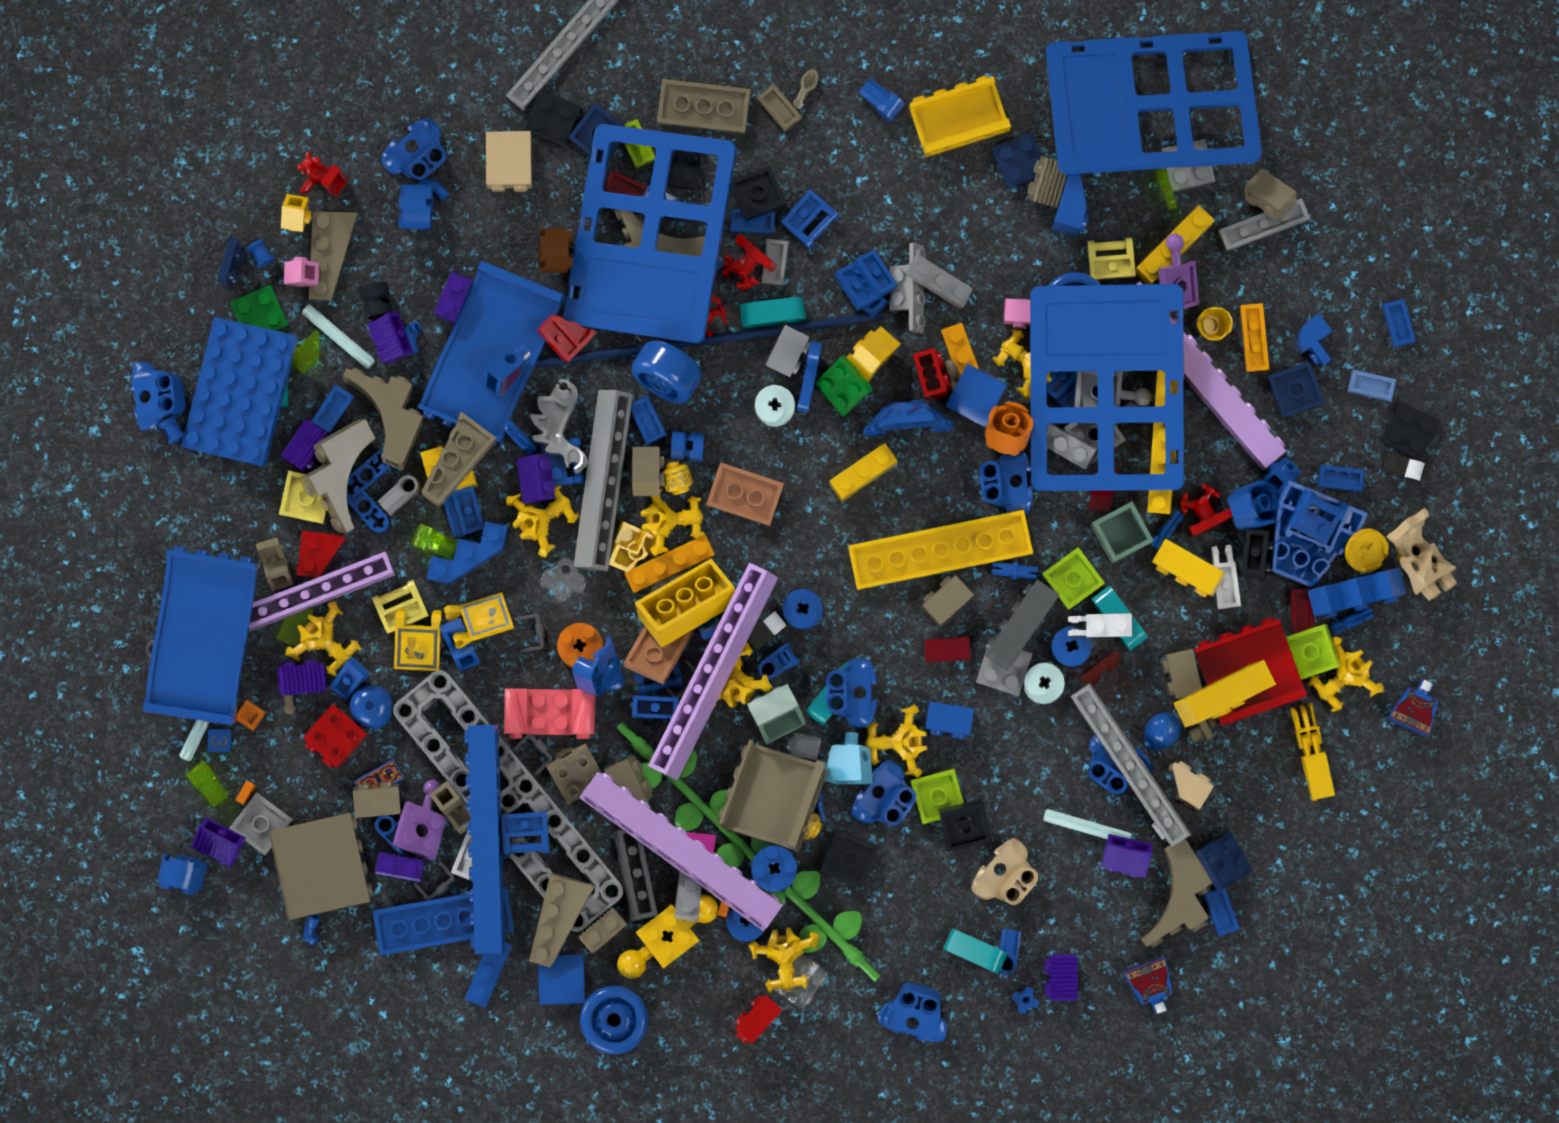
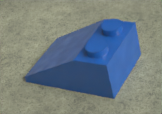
M1068 174L1052 226V230L1076 237L1079 231L1084 232L1089 215L1085 214L1087 206L1080 174Z

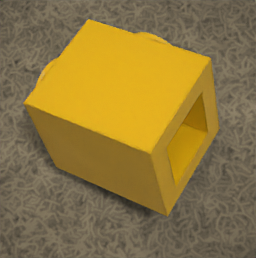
M286 195L282 205L281 228L303 232L305 224H309L311 220V211L308 210V197Z

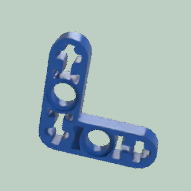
M810 342L797 411L806 413L809 411L822 343Z
M383 450L377 451L349 475L347 484L353 486L356 482L352 479L356 477L364 485L362 488L359 485L355 486L353 489L355 493L353 495L347 494V503L370 529L378 534L386 532L390 522L388 517L367 495L365 490L392 467L388 464L386 466L381 464L377 467L381 470L377 474L376 470L369 465L372 462L374 465L380 462L378 457L383 454ZM370 469L373 472L372 479L363 481L360 477L362 470ZM363 500H367L371 504L370 510L365 513L360 512L358 509L359 503ZM375 509L378 510L377 513H374L375 516L380 520L382 518L385 519L383 521V528L379 526L374 528L376 523L371 517L369 520H366V517L372 515Z

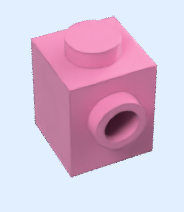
M294 257V261L285 262L284 284L297 287L318 285V262L308 261L305 257Z
M1005 299L1004 324L1013 325V328L1025 329L1026 325L1030 326V300Z

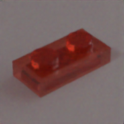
M1116 650L1080 677L1079 680L1084 686L1088 683L1093 686L1102 679L1100 676L1102 672L1107 669L1110 673L1120 665L1118 660L1122 658Z

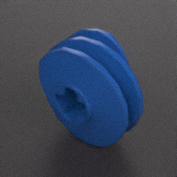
M795 590L784 600V618L790 626L796 629H811L819 623L822 617V602L818 595L811 590ZM801 604L803 607L807 605L809 607L807 609L808 613L806 615L804 613H797L799 610L798 605Z
M1069 626L1062 628L1055 634L1051 642V651L1054 658L1066 667H1076L1083 664L1091 654L1092 644L1090 637L1068 636V631L1072 629L1082 630L1078 627ZM1073 641L1076 643L1074 647H1077V651L1069 652L1067 651L1066 643L1070 644Z
M732 908L729 910L726 917V926L728 932L735 939L750 942L763 934L764 931L753 923H750L748 927H744V923H740V919H744V917Z

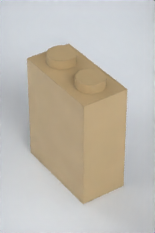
M531 131L486 132V185L488 189H492V192H504L505 189L514 188L516 192H525L527 188H532Z

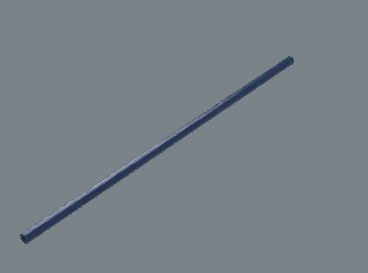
M882 311L878 312L873 318L868 314L787 324V326L802 332L882 321L884 316ZM784 325L715 334L710 337L705 336L704 340L700 343L676 340L664 342L679 349L780 335ZM644 344L577 353L567 363L559 356L538 359L534 368L635 355L640 352Z

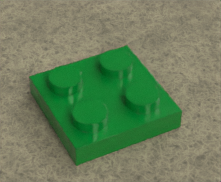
M271 285L230 302L239 323L274 331H280L289 327Z
M845 355L840 357L815 382L817 387L843 417L873 390L872 386Z

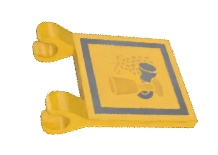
M502 592L459 606L448 605L444 608L446 619L449 622L456 620L461 615L463 617L467 632L453 634L454 643L458 649L465 647L472 641L514 629Z
M398 608L395 613L394 669L439 671L442 612L440 610L433 611L431 626L405 625L406 610Z

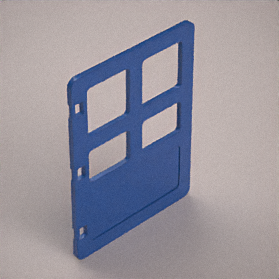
M1228 31L1212 34H1178L1147 38L1129 37L1084 40L1081 42H1052L1047 45L1046 60L1057 166L1061 173L1082 174L1256 163L1261 159L1262 149L1248 41L1245 33L1241 31ZM1208 39H1221V43L1209 44ZM1140 43H1152L1153 47L1140 48ZM1084 47L1085 52H1072L1071 48ZM1232 51L1237 89L1192 93L1187 91L1182 56L1184 52ZM1165 54L1170 93L1137 95L1135 93L1131 57L1134 55ZM1239 107L1244 139L1243 147L1196 150L1193 147L1190 109ZM1172 111L1177 150L1172 152L1144 153L1141 145L1138 113Z
M600 124L596 127L580 214V225L577 231L573 255V266L570 272L568 295L563 313L564 320L575 322L583 327L676 341L700 343L704 340L737 147L733 142ZM613 142L656 148L650 190L647 197L604 191L610 149ZM598 150H604L602 163L596 162ZM675 150L718 156L710 205L705 206L666 200L665 195L672 154ZM602 208L637 212L645 215L641 243L638 248L595 241L599 213ZM666 216L706 222L707 228L702 255L696 257L658 251L657 242L661 219ZM586 218H592L590 231H584ZM575 286L580 287L579 299H573Z
M1179 285L1037 286L1031 290L1030 373L1031 417L1033 418V428L1031 431V485L1035 490H1178L1184 485V293ZM1170 310H1178V324H1170ZM1162 370L1165 372L1164 406H1115L1114 373L1116 371ZM1095 371L1098 374L1097 406L1048 407L1047 374L1049 372ZM1170 380H1178V394H1170ZM1051 423H1096L1098 426L1097 474H1048L1047 426ZM1164 423L1166 438L1165 473L1116 474L1114 471L1115 424ZM1178 450V464H1171V451Z

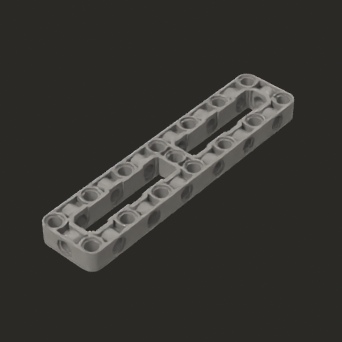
M439 670L433 672L395 704L393 711L397 720L466 803L467 798H470V789H467L466 786H458L457 778L462 774L469 776V769L423 715V712L440 699L464 730H468L469 725L490 724L451 676L445 671ZM440 676L445 677L447 680L445 687L436 688L435 680ZM404 705L411 707L412 711L408 717L400 715V708ZM467 711H472L475 714V719L471 723H465L463 720V716ZM499 736V746H502L504 749L503 755L499 758L500 773L510 784L501 791V815L513 814L524 804L533 813L547 812L548 832L590 883L596 885L594 887L596 890L588 897L583 910L580 912V915L583 917V924L572 929V931L581 932L619 902L623 897L624 889ZM432 740H438L440 743V748L436 752H431L428 749V744ZM528 780L532 783V790L528 793H523L520 785L523 781ZM506 795H512L515 798L513 806L505 807L503 805V798ZM553 815L561 818V824L557 828H552L549 825V819ZM510 837V844L528 843L524 837ZM581 850H586L590 854L589 860L585 863H581L577 859V855ZM525 852L522 857H517L514 853H511L510 858L542 897L545 898L546 891L543 890L542 884L553 873L537 852ZM610 885L617 886L619 890L618 895L614 898H609L606 894V889Z

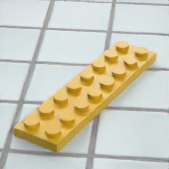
M1024 510L848 546L857 590L1033 554Z

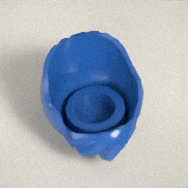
M1163 712L1149 719L1144 732V745L1146 748L1159 751L1163 748L1171 747L1178 740L1182 728L1176 716L1170 712Z

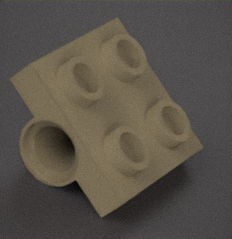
M586 744L576 749L567 748L561 751L555 761L546 765L568 805L579 799L597 772L602 774Z

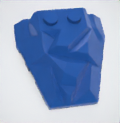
M912 400L902 403L889 402L888 406H884L863 429V438L886 436L887 430L930 427V432L952 431L953 422L942 415L930 403H924L923 400Z
M1287 480L1278 500L1271 571L1313 587L1329 569L1330 563L1334 558L1344 552L1343 548L1347 545L1351 536L1361 530L1368 513L1312 488ZM1307 491H1312L1318 498L1334 506H1341L1346 510L1344 518L1338 522L1327 545L1288 525ZM1311 505L1308 509L1327 520L1331 515L1314 505Z

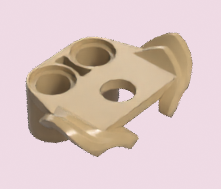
M1012 838L994 851L996 856L987 867L981 866L971 886L972 892L979 898L989 900L996 897L1010 905H1016L1024 899L1037 883L1038 874L1026 860L1028 855L1026 847L1018 839ZM997 863H1003L1006 867L1004 874L1000 876L994 873V866ZM1028 870L1030 877L1027 881L1023 882L1021 875ZM1010 888H1014V897L1008 899L1007 891Z

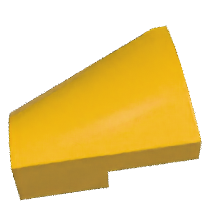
M621 521L612 540L609 565L629 572L639 560L649 555L648 552L655 546L656 537H653L649 532Z

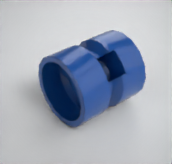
M673 431L671 460L683 461L685 458H688L689 461L702 462L704 433L692 432L690 435H687L686 432ZM687 442L693 443L692 451H686Z

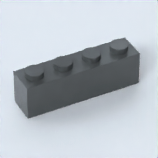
M1039 580L1034 585L1029 583L1022 594L1025 596L1023 601L1015 603L1010 611L1013 615L1009 621L1003 620L998 628L1000 634L997 638L992 636L985 647L988 649L985 657L1006 671L1010 669L1060 595Z
M623 829L617 830L613 833L630 920L633 922L657 916V910L643 844Z

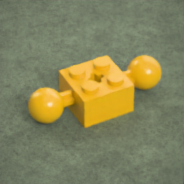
M701 894L697 922L674 918L675 907L670 905L636 931L645 946L638 951L627 950L619 956L617 968L620 974L628 979L640 977L646 969V961L653 956L663 969L700 941L690 928L697 922L709 923L713 921L718 914L717 901L710 895ZM665 930L668 933L671 931L674 933L672 942H663L662 938L664 937L663 932Z

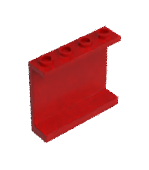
M1274 617L1261 621L1262 626L1254 628L1253 624L1240 628L1241 633L1232 636V633L1229 632L1218 636L1219 641L1211 643L1209 639L1198 643V648L1194 649L1207 686L1250 664L1262 660L1265 661L1276 685L1244 700L1245 704L1234 709L1231 707V712L1221 717L1219 716L1221 726L1307 697L1280 619L1275 621Z

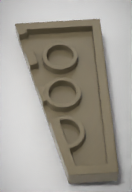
M313 211L311 261L319 263L318 285L309 286L310 301L333 300L358 213Z
M461 412L455 428L452 429L445 448L442 449L439 455L440 458L436 466L433 467L423 487L422 495L440 508L497 441L496 437Z
M554 873L550 874L530 955V962L547 967L554 965L570 931L573 929L580 912L583 910L589 895L596 885Z

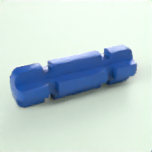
M508 420L503 424L505 432L527 455H532L537 450L535 444L512 420Z
M1175 509L1169 516L1170 519H1167L1157 533L1158 536L1153 538L1154 541L1151 545L1157 550L1160 549L1164 540H1168L1174 532L1177 523H1180L1184 518L1180 511Z
M1368 607L1367 609L1360 610L1361 612H1355L1342 618L1341 621L1338 620L1332 623L1331 629L1333 633L1337 635L1343 632L1344 629L1348 630L1363 623V620L1367 621L1373 618L1372 609Z

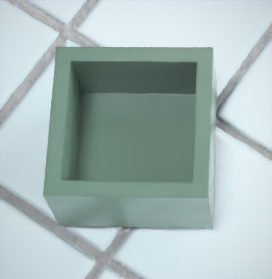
M1133 502L1124 505L1091 524L1111 564L1141 550L1154 541Z
M788 684L778 686L772 692L756 697L747 704L766 745L806 725L800 707Z

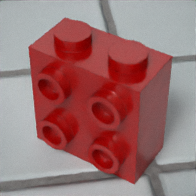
M935 348L913 354L926 401L948 396L947 390L951 389L947 374L942 375L941 369L945 368L941 353H936Z
M332 704L305 734L303 739L307 741L304 745L314 754L318 751L324 756L321 760L328 767L332 768L335 766L339 769L366 739L368 734L336 705Z
M759 995L750 1004L753 1009L748 1014L743 1012L735 1021L738 1024L735 1028L738 1032L735 1035L744 1044L748 1041L752 1044L782 1012V1009L767 995L764 997Z

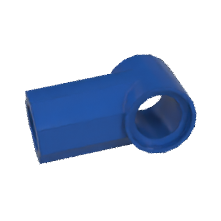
M872 78L859 91V94L876 107V111L889 122L905 106V103L896 94L889 93Z
M1001 930L999 949L1008 953L1007 957L1012 960L1013 965L1008 971L1001 968L1000 973L1011 974L1017 968L1021 938L1020 931Z

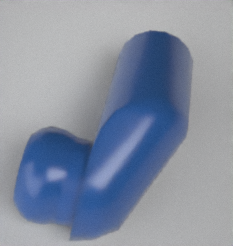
M424 178L417 184L433 186V192L441 202L450 196L438 180Z
M413 321L406 326L405 331L413 352L416 354L419 352V348L415 341L421 331V324Z
M320 914L308 916L303 933L305 943L308 942L310 945H315L319 940V936L314 932L320 920Z

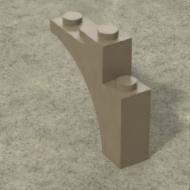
M613 209L618 221L623 220L625 228H622L626 241L631 240L630 243L624 246L638 248L641 243L644 224L630 211ZM659 233L657 250L699 257L703 252L705 236L682 239Z
M346 368L343 374L344 383L364 394L372 402L382 419L385 429V445L381 456L382 463L403 470L423 425V416L420 415V412L411 408L405 410L413 391L412 384H410L408 379L400 376L397 378L391 376L389 383L386 384V381L380 377L374 376L371 378L359 369L353 368L350 370Z
M366 419L356 420L314 444L315 456L323 465L301 477L304 482L303 488L305 492L311 497H321V505L329 512L332 518L330 519L331 524L339 533L349 532L354 529L347 505L348 479L359 454L370 442L376 439Z
M1186 839L1174 847L1169 845L1163 849L1171 872L1170 897L1158 923L1140 939L1144 947L1150 945L1153 948L1163 942L1161 937L1169 933L1172 936L1182 930L1180 926L1184 924L1187 930L1194 929L1196 932L1206 925L1205 920L1209 918L1195 897V894L1197 893L1201 896L1211 890L1209 885L1212 884V881Z

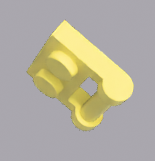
M1132 237L1121 241L1096 243L1094 240L1087 241L1091 277L1096 280L1133 278L1136 276ZM1119 249L1126 250L1125 255L1096 257L1095 252Z
M414 580L408 581L407 585L382 596L376 595L372 597L387 634L395 632V613L398 608L406 610L405 625H411L429 617ZM412 593V599L387 610L384 609L383 604Z

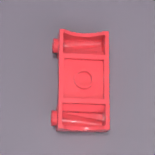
M505 689L504 734L509 735L510 739H522V735L528 734L576 735V739H590V735H595L596 696L579 689Z

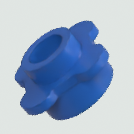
M1026 987L1020 993L1015 992L1012 996L1018 1005L1020 1013H1026L1028 1009L1037 1008L1039 1005V1001L1035 999L1033 995L1034 990L1031 987Z

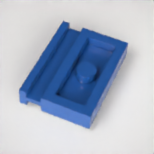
M471 486L454 491L444 502L453 538L483 531L484 523L474 487Z

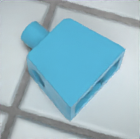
M845 732L844 745H833L831 747L827 763L829 770L825 781L833 784H873L870 749L858 745V733Z

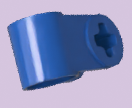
M789 642L760 662L758 675L761 679L765 675L762 672V666L765 664H770L774 668V673L767 676L770 681L801 662L800 658H796L789 648Z
M389 815L378 817L375 821L376 831L397 852L403 855L405 853L404 849L392 845L399 823ZM383 819H389L392 823L391 829L387 832L382 831L379 826Z

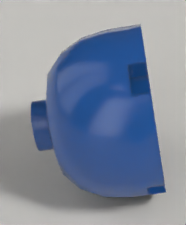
M366 685L358 689L351 697L349 704L350 715L354 722L362 728L369 730L380 729L393 718L394 700L383 687Z

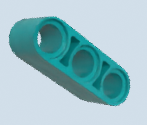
M803 297L749 302L739 305L742 328L787 324L806 320Z
M1110 586L1091 599L1100 614H1131ZM1132 614V636L1118 637L1129 651L1148 638Z
M847 662L839 670L846 668ZM834 675L830 681L831 685L834 687L841 686L843 683L842 676ZM826 686L805 711L821 726L833 714L826 704ZM838 697L832 699L831 707L836 710L843 700Z
M953 928L943 947L944 950L996 974H999L1008 953Z

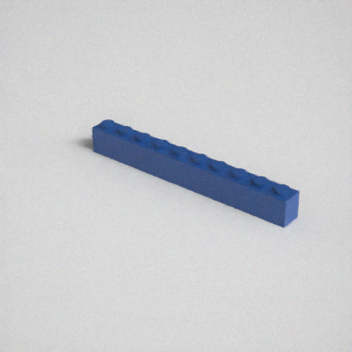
M498 724L469 725L468 730L464 732L465 744H468L469 753L465 754L466 767L469 766V776H466V788L470 789V798H467L466 806L467 812L471 814V821L467 823L468 835H471V844H468V856L472 858V867H469V880H473V889H470L469 899L470 903H473L474 912L470 913V924L474 926V935H471V948L475 949V954L504 953L506 950Z

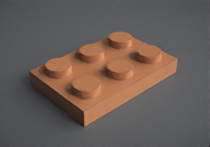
M720 462L706 506L770 527L784 483Z
M644 626L623 662L624 667L664 685L695 629L661 647Z

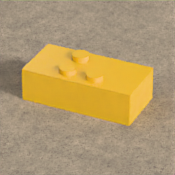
M709 559L636 601L635 606L641 622L659 645L664 647L724 612L735 592V587L715 562Z
M1262 660L1250 664L1173 704L1184 726L1188 727L1210 717H1213V719L1231 712V707L1234 709L1245 704L1244 700L1276 685L1265 661Z

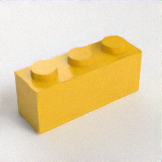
M884 443L831 479L829 485L841 502H843L897 465L898 461L886 443Z
M1167 539L1164 540L1152 561L1157 565L1156 570L1166 576L1169 572L1176 576L1175 581L1184 586H1187L1188 583L1195 586L1194 592L1205 598L1207 594L1212 597L1214 596L1226 575L1225 572Z

